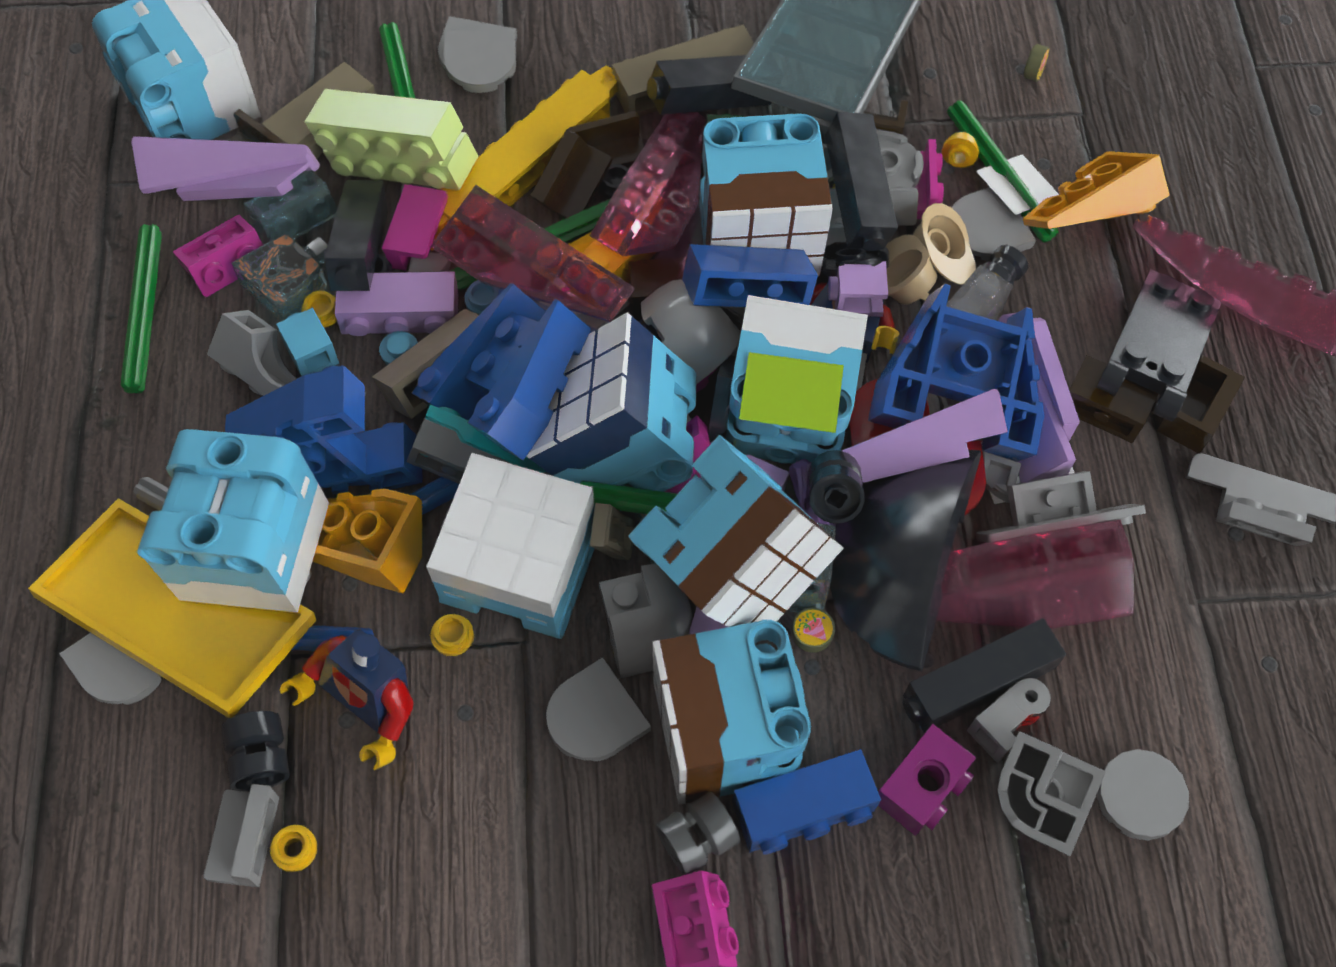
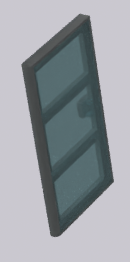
M782 0L734 74L731 88L829 122L833 121L837 112L864 113L922 0Z

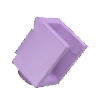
M885 261L876 266L844 264V266L838 267L837 276H829L828 300H835V310L866 314L868 316H883V299L888 298Z

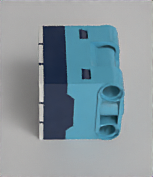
M627 312L590 333L580 355H573L564 371V375L569 380L563 392L558 393L555 391L548 407L554 412L551 420L526 457L550 475L578 484L582 481L664 492L685 482L693 474L694 439L686 431L687 414L693 411L696 406L697 375L692 367L683 362Z

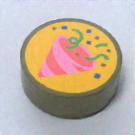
M1041 44L1033 46L1024 70L1025 79L1038 82L1048 58L1049 47Z
M804 609L796 615L791 629L792 639L800 649L806 652L815 653L823 651L832 642L835 624L832 617L822 609Z

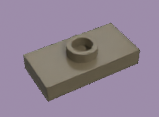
M595 503L590 546L616 560L630 561L633 542L628 535L635 529V520L610 504Z

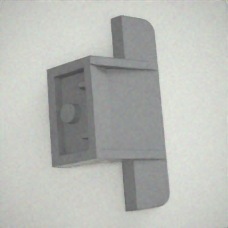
M1196 454L1189 463L1185 478L1222 489L1216 517L1217 522L1293 546L1312 543L1316 526L1305 523L1307 516L1336 524V494L1206 454Z

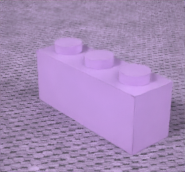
M454 271L374 273L370 291H336L335 316L341 334L364 336L372 333L390 334L397 331L408 333L427 332L431 334L458 314V289Z

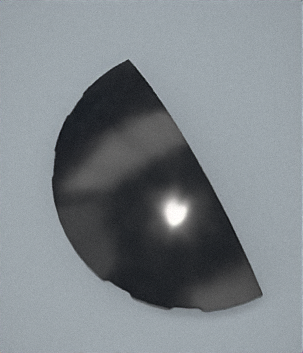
M968 449L970 456L968 458L870 481L863 487L865 503L861 512L852 520L845 523H836L835 540L844 549L833 560L832 569H829V571L832 570V576H830V572L828 573L829 565L826 567L827 580H830V578L828 579L829 576L831 577V583H827L830 584V590L835 601L834 606L850 632L855 631L863 640L868 642L875 654L905 668L921 672L923 670L943 597L941 590L943 577L958 523H963L981 457L980 450Z

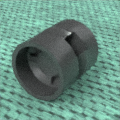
M711 791L690 802L686 814L676 811L655 824L657 834L664 848L683 875L693 873L707 864L708 854L714 853L720 856L740 843L739 833L730 815ZM690 826L693 827L701 840V843L698 845L695 844L687 831V828Z

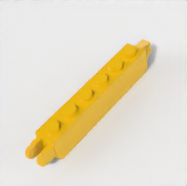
M606 65L591 75L581 70L572 79L564 81L553 95L547 100L539 102L534 111L522 121L514 123L509 132L497 142L487 146L484 153L477 158L460 190L439 189L446 191L448 200L430 248L431 252L433 250L436 251L438 248L440 249V246L446 244L451 238L458 243L470 242L534 187L542 176L566 129L610 117L609 101L617 92V80L612 73V68Z

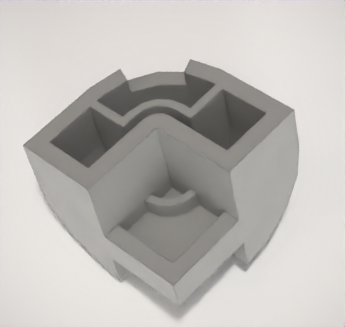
M682 279L672 280L659 287L641 302V313L644 322L648 326L652 324L657 330L662 343L695 370L697 384L721 365L739 343L741 331L719 306H694Z
M657 564L641 566V573L599 582V589L610 628V641L620 679L653 671V641L690 635L689 630L693 621V611L689 597Z
M1019 731L1000 776L997 791L1001 809L1011 825L1026 836L1071 856L1106 771Z

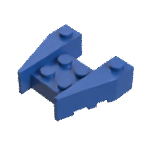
M510 283L445 349L433 364L421 373L418 385L412 394L428 406L431 404L438 408L448 407L457 411L462 418L469 420L468 424L502 450L524 460L548 426L554 413L548 408L555 391L558 393L564 391L569 380L564 375V371L573 355H580L591 328L559 300L554 299L545 312L517 286Z
M942 285L927 297L878 378L868 421L896 429L923 418L928 393L962 402L992 389H997L1008 432L983 438L982 451L1016 462L1037 455L1044 421L1043 402H1039L1037 381L1040 380L1039 365H1035L1032 340L1035 339L1032 309L1026 307L1007 318L1006 323L947 307L951 285Z
M344 365L329 366L322 371L303 375L226 415L225 432L279 437L295 443L300 448L301 454L321 488L332 487L333 495L348 492V486L369 485L370 492H372V490L376 489L392 490L422 483V468L406 462L417 435L404 422H391L383 425L381 428L365 431V385Z

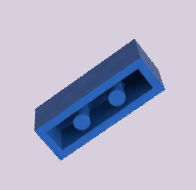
M690 244L682 280L694 306L746 307L748 295L810 305L818 274L804 250Z
M861 749L734 790L732 804L749 852L761 849L763 854L779 851L788 846L787 840L804 835L805 840H812L826 835L831 831V825L846 821L848 826L863 823L873 817L872 812L876 810L881 801Z

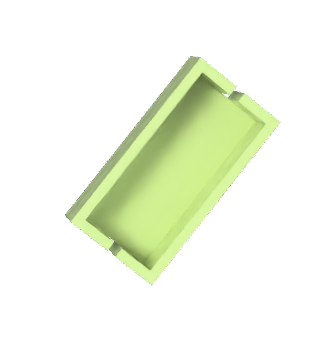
M324 89L304 121L314 136L315 142L323 148V152L329 160L332 169L337 174L343 176L351 175L373 180H388L403 184L432 186L437 189L460 190L478 158V154L467 133L461 132L463 125L451 102Z

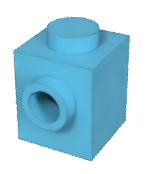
M313 308L304 312L294 313L287 317L286 320L276 324L283 343L301 376L319 372L326 367L339 364L333 344Z

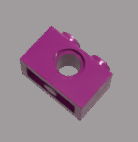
M932 724L879 790L878 793L881 801L878 806L915 836L924 825L933 830L948 810L941 804L950 792L959 796L974 777L968 771V768L976 757ZM926 774L933 777L937 782L938 790L927 791L923 789L918 782V775Z

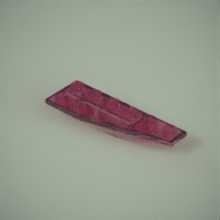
M698 112L665 114L606 206L590 234L592 238L622 256L674 250L698 206L705 126L704 116Z
M477 185L473 187L430 246L483 284L504 290L512 283L529 298L552 304L554 299H557L571 311L607 322L613 320L635 290L632 285Z
M1148 215L1146 220L1139 218L1135 221L1133 228L1160 256L1192 283L1218 301L1260 325L1334 357L1336 356V289L1332 288L1329 294L1316 289L1317 282L1298 273H1295L1293 278L1278 273L1279 269L1257 260L1255 264L1242 259L1240 252L1220 245L1219 249L1204 244L1206 240L1204 237L1184 230L1182 234L1169 230L1170 223L1157 217Z
M1121 520L1039 532L950 552L941 585L943 597L936 621L1025 627L1044 618L1050 629L1131 616L1134 613V560Z

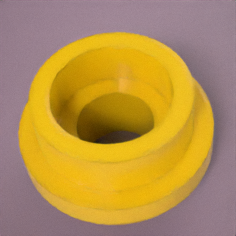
M964 132L953 134L944 142L942 147L944 160L949 165L958 168L971 166L975 163L979 154V148L974 137Z
M289 825L282 828L273 837L270 845V855L273 862L280 869L288 872H296L306 868L314 860L317 853V841L314 834L302 825ZM301 842V852L293 857L288 856L287 849L290 844Z

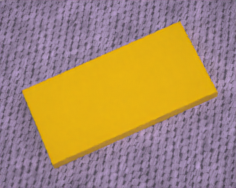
M118 498L28 588L29 591L40 602L228 718L234 717L316 622L314 612L301 604L298 613L178 600L146 560L137 553L149 516Z

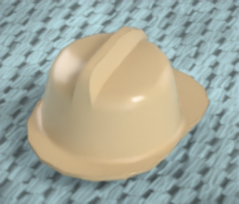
M943 203L932 204L925 209L921 224L916 228L913 236L917 237L928 250L930 260L937 273L939 272L947 280L958 285L968 284L974 280L976 266L969 244L966 225L960 215L951 207Z
M903 235L895 238L886 245V248L889 250L890 262L887 268L888 296L904 305L911 304L919 299L925 301L929 296L928 292L938 277L937 270L930 260V254L922 242L913 235Z

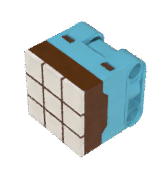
M807 114L718 118L707 123L703 134L702 160L704 176L701 179L699 199L704 245L804 250L818 276H820L833 208L818 121Z
M718 435L692 464L694 469L701 475V478L695 474L667 505L666 511L655 505L628 537L674 581L706 616L727 627L761 620H774L777 622L844 548L781 490L782 487L764 470L726 439Z
M761 620L653 641L654 688L679 805L690 803L708 791H711L716 797L734 794V790L800 768L803 758L802 752L805 750L811 732L810 720L805 704L802 680L798 667L795 664L789 636L786 629L779 622ZM762 640H769L777 646L778 650L775 651L774 647L769 644H755ZM791 760H793V763H792L790 766H787V767H779V766H777V765H782V764L789 763Z

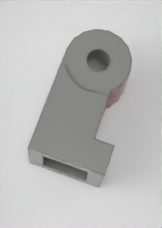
M1022 679L976 717L967 729V732L997 763L1000 762L1012 749L1016 739L1013 733L1021 726L1035 723L1048 708L1051 699L1049 690L1045 684L1037 679Z

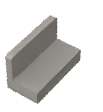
M252 784L250 792L226 790L223 793L204 872V878L207 881L259 887L279 801V796L270 786Z

